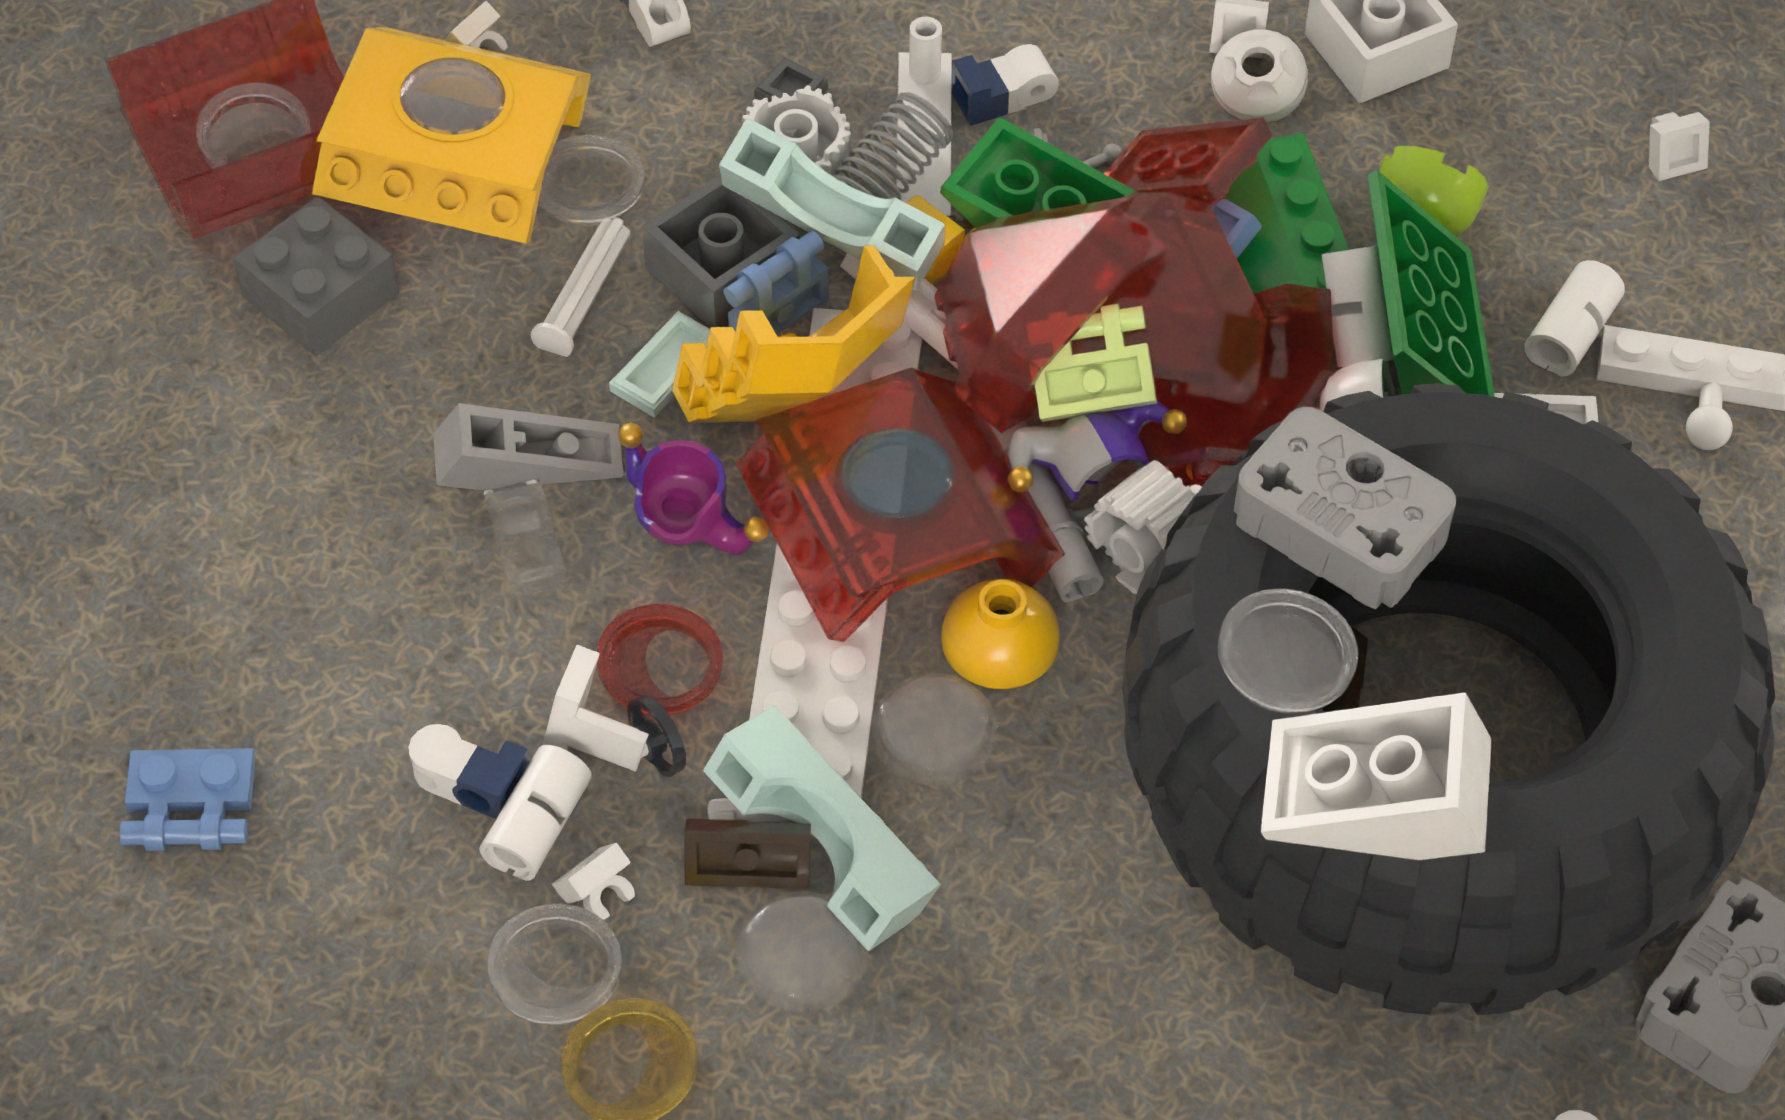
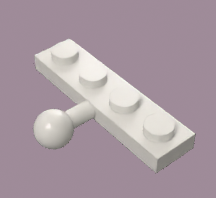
M1604 325L1596 380L1699 397V407L1689 415L1686 422L1687 437L1697 448L1716 450L1725 445L1730 439L1733 428L1732 421L1728 413L1722 409L1723 401L1785 411L1784 354Z

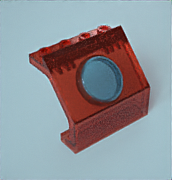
M912 367L756 420L763 434L735 463L825 635L831 640L845 642L888 597L914 584L990 558H995L1006 579L1015 580L1033 587L1065 555L1029 491L1017 492L1011 489L1008 481V475L1012 471L1009 457L968 387Z

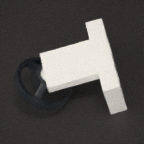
M576 645L555 695L543 745H552L565 750L568 747H572L635 772L642 757L652 763L666 777H672L683 771L686 766V752L682 738L667 711L651 696L642 695L629 703L627 708L629 725L584 709L600 653ZM641 707L654 717L659 726L654 721L646 719L641 712ZM667 743H669L673 765L668 763L662 755L667 751Z

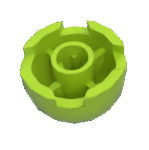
M1397 146L1392 157L1384 154L1378 171L1456 237H1459L1470 227L1482 207L1488 190L1486 178L1477 169L1468 164L1464 174L1453 167L1442 164L1445 153L1418 146Z

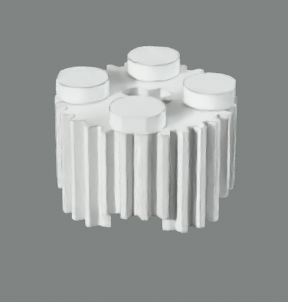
M807 85L804 89L796 90L793 96L783 93L782 98H778L774 95L771 97V102H768L767 98L762 100L754 99L753 107H747L746 115L742 117L743 124L748 117L796 143L810 160L830 175H835L834 170L837 166H842L844 157H850V124L846 122V115L840 114V108L838 106L834 107L832 94L827 93L823 95L820 88L812 91L811 87ZM848 161L846 165L851 167V161ZM840 170L839 175L845 176L844 171Z
M1155 460L1146 464L1141 469L1139 468L1098 500V503L1094 505L1095 510L1084 518V521L1087 523L1085 530L1089 533L1087 539L1092 542L1096 550L1102 545L1106 547V555L1113 558L1112 562L1122 570L1115 577L1133 594H1137L1147 568L1160 550H1164L1167 533L1192 498L1202 488L1199 485L1185 487L1182 479L1179 477L1175 479L1172 472Z

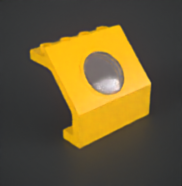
M366 28L316 140L322 143L312 194L527 244L531 241L547 163L562 125L580 126L591 74L393 28Z

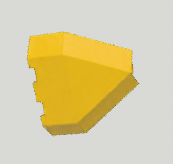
M864 246L849 308L810 336L777 337L764 312L758 310L740 311L736 331H734L733 327H710L706 346L704 343H682L672 392L688 422L770 421L830 393L903 325L915 277H895L892 269L887 266L876 247Z

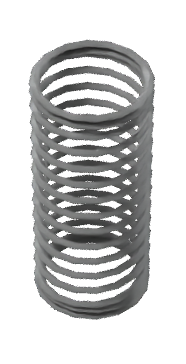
M901 92L895 99V104H890L888 112L883 113L880 121L874 123L872 126L873 130L866 132L865 139L859 140L858 148H852L850 157H844L842 166H837L834 170L835 175L832 176L841 182L844 181L863 193L873 196L852 178L849 173L852 172L861 177L873 191L883 198H895L888 195L876 181L863 173L857 164L860 163L867 167L883 184L892 189L897 196L896 198L901 200L900 193H907L909 191L908 184H915L917 181L916 175H923V166H930L932 164L931 157H938L939 149H945L950 141L953 140L952 127L943 114L930 102L914 93ZM903 100L922 109L939 125L941 130L920 111L905 105ZM896 108L899 114L892 112L893 109ZM911 113L926 122L937 134L923 126ZM886 117H889L891 123L885 121ZM894 118L902 120L918 138L932 146L935 152H928L913 135L899 127ZM881 125L883 131H879L877 128ZM887 127L896 130L911 147L925 155L927 162L921 161L908 146L893 137ZM872 134H874L876 141L869 139ZM880 136L890 140L894 147L905 157L916 163L919 171L912 169L899 154L886 146ZM864 143H866L868 149L862 148ZM872 145L881 148L895 164L909 172L912 179L905 178L890 162L878 155ZM856 152H859L861 159L854 157ZM865 154L875 158L889 174L900 180L904 189L896 186L885 173L872 165L867 160ZM848 161H851L853 167L846 165ZM840 170L844 171L845 176L839 175ZM838 250L842 256H846V252Z

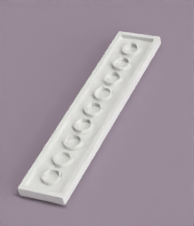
M814 308L809 336L845 310ZM904 322L897 331L830 393L798 407L749 718L750 720L775 705L799 729L806 740L832 768L843 777L845 782L861 799L923 338Z

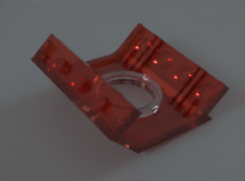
M272 0L105 59L121 107H119L174 219L178 226L193 239L313 195V185L322 143L316 140L344 79L331 51L314 0ZM274 132H291L298 135V138L232 162L227 161L229 156L238 147L256 137Z

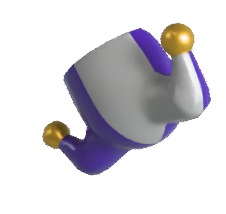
M1157 400V404L1077 415L1068 419L1060 427L1020 428L1011 435L1008 443V454L1012 469L1008 475L1010 487L1014 491L1024 492L1032 486L1034 479L1031 471L1028 469L1032 463L1050 468L1054 473L1057 483L1061 485L1071 501L1076 500L1084 483L1099 484L1119 463L1129 459L1137 470L1150 463L1145 449L1138 438V434L1144 425L1151 421L1162 423L1163 428L1167 432L1179 434L1186 427V415L1176 409L1169 410Z

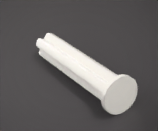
M614 217L613 220L605 218L600 222L544 322L536 324L532 329L531 340L537 348L565 357L571 354L574 348L572 339L630 238V230L623 225V220Z

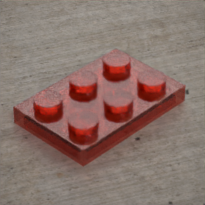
M1264 117L1142 130L1104 174L1140 193L1137 209L1159 207L1165 210L1177 205L1189 204L1210 206L1227 196L1230 185L1243 170L1255 163L1258 158V152L1273 135Z

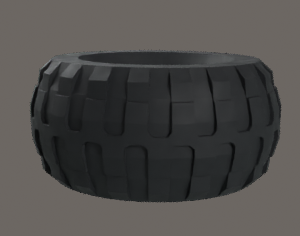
M1413 385L1411 394H1400L1382 398L1371 391H1364L1327 401L1324 413L1445 483L1453 490L1456 496V506L1448 538L1443 549L1432 562L1430 561L1413 581L1411 588L1393 607H1389L1384 603H1381L1377 609L1364 605L1353 598L1351 594L1323 577H1318L1289 559L1287 555L1259 538H1254L1236 525L1237 514L1233 512L1239 473L1242 467L1284 420L1270 426L1253 438L1248 450L1238 457L1233 466L1221 465L1207 479L1200 491L1192 498L1167 533L1164 550H1160L1144 574L1133 607L1130 632L1126 644L1122 686L1125 709L1124 737L1126 752L1142 795L1147 796L1152 812L1151 819L1177 870L1190 887L1203 888L1209 895L1213 908L1219 913V921L1235 937L1250 948L1256 950L1267 944L1277 952L1291 958L1294 976L1331 993L1337 994L1344 982L1363 990L1384 994L1383 1008L1404 1013L1430 1015L1433 1007H1436L1439 1002L1470 1003L1477 1015L1500 1014L1523 1009L1527 1002L1535 1001L1548 991L1556 989L1567 996L1593 985L1635 959L1654 940L1658 942L1676 930L1707 899L1711 888L1729 863L1732 862L1744 840L1772 765L1775 739L1771 707L1776 697L1767 626L1762 609L1752 603V594L1747 583L1748 569L1740 551L1728 533L1707 528L1703 523L1702 516L1699 514L1701 499L1689 485L1668 468H1652L1638 455L1631 452L1632 441L1613 429L1594 420L1582 424L1565 415L1549 411L1548 402L1510 392H1504L1503 398L1481 394H1467L1462 392L1459 385ZM1433 613L1463 618L1488 626L1512 638L1536 655L1564 686L1580 717L1585 742L1573 753L1542 771L1517 779L1489 783L1485 852L1414 860L1266 840L1261 833L1272 722L1278 719L1325 713L1312 694L1301 665L1324 642L1356 624L1394 614Z

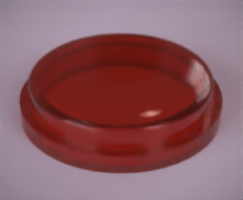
M650 604L622 613L606 627L597 647V652L600 653L597 662L599 678L610 695L627 708L632 700L642 695H648L658 701L669 716L683 713L701 703L712 693L722 672L723 652L717 634L700 616L678 606ZM667 630L685 633L696 640L704 649L710 665L707 674L697 686L684 694L674 697L665 694L655 685L646 666V650L649 642L658 633ZM641 707V712L644 715L652 716L646 709Z

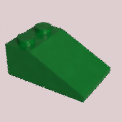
M1001 117L995 121L943 183L940 194L986 239L994 243L1020 272L1055 295H1066L1073 305L1077 304L1111 260L1109 258L1132 229L1140 193Z

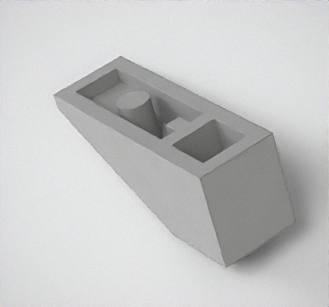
M458 403L433 433L436 485L486 490L620 478L623 476L621 443L618 437L619 424Z

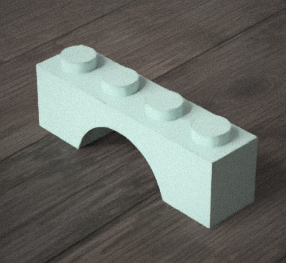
M748 117L719 164L722 184L726 188L807 232L815 231L822 240L861 260L864 246H875L887 266L892 269L895 277H915L912 289L916 291L944 245V223L896 197L891 199L878 198L852 188L816 165L803 153L796 143Z
M775 705L726 733L703 769L704 773L743 815L772 814L787 818L797 824H811V833L827 851L835 874L834 890L827 907L868 952L914 920L941 885L927 870L925 865L910 852L885 825L884 821L871 810L845 782L843 777L832 768L806 740L799 729Z

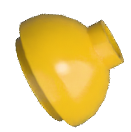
M991 579L968 587L952 601L943 620L941 644L944 655L951 667L966 680L982 687L1011 689L1035 681L1052 666L1059 650L1060 629L1053 607L1037 590L1015 580ZM1003 609L1009 611L1010 614L1000 615L994 613V611Z

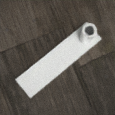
M920 17L915 19L910 25L909 53L899 52L898 96L901 92H911L919 95L936 107L951 125V53H941L942 26L940 22L932 17ZM903 100L905 105L920 111L941 130L939 125L922 109ZM911 113L923 126L937 134L926 122ZM898 119L899 127L913 135L928 152H935L932 146L918 138L902 120ZM897 132V139L908 146L921 161L927 162L925 155L911 147ZM950 141L945 149H939L938 157H931L932 164L930 166H923L924 173L923 175H916V183L908 184L909 191L907 193H900L901 201L906 203L912 197L918 195L946 216L951 215V204L940 194L941 186L951 175ZM897 149V154H899L910 165L912 169L919 171L918 165L909 160L907 157H905ZM897 165V170L905 178L911 180L912 177L909 172ZM897 179V186L904 189L902 182Z

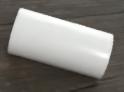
M1378 246L1322 254L1337 367H1344L1345 365L1370 359L1393 360Z
M1583 261L1577 264L1526 340L1525 352L1529 360L1545 369L1549 365L1547 370L1561 377L1572 374L1623 297L1625 286L1621 277L1612 268L1597 261Z
M552 745L540 746L479 848L484 860L493 868L503 872H507L508 868L515 870L513 876L525 881L532 880L592 778L588 766L577 756L565 749Z

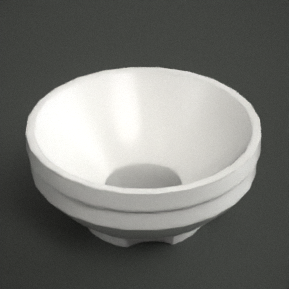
M1266 29L1251 30L1238 34L1221 47L1213 63L1211 86L1215 99L1229 114L1251 122L1276 121L1288 116L1304 98L1308 86V69L1300 49L1288 37ZM1265 53L1273 59L1274 67L1265 76L1253 77L1243 70L1244 60L1251 54Z

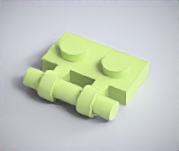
M1119 304L1101 306L1100 313L1068 318V314L1065 312L1049 315V321L1027 325L1031 347L1053 345L1054 358L1032 362L1039 417L1042 422L1070 418L1086 413L1107 412L1157 404L1148 344L1142 343L1125 346L1124 332L1146 328L1143 306L1120 309ZM1104 335L1106 350L1073 354L1072 340Z

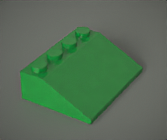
M1304 133L1249 142L1142 195V201L1148 218L1179 236L1183 235L1214 193L1253 214L1262 225L1261 229L1195 313L1179 305L1200 367L1334 343L1322 254L1349 250Z
M1378 170L1368 174L1393 357L1401 393L1411 394L1413 385L1446 384L1459 385L1463 393L1495 397L1471 249Z

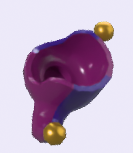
M630 422L624 424L619 429L618 437L620 443L625 446L626 478L636 489L634 508L639 523L650 536L665 544L678 546L701 541L733 555L742 554L754 542H760L768 536L769 526L763 518L752 517L743 525L728 511L725 505L727 496L725 471L721 460L712 450L697 442L676 440L661 443L647 452L641 444L643 433L639 425Z

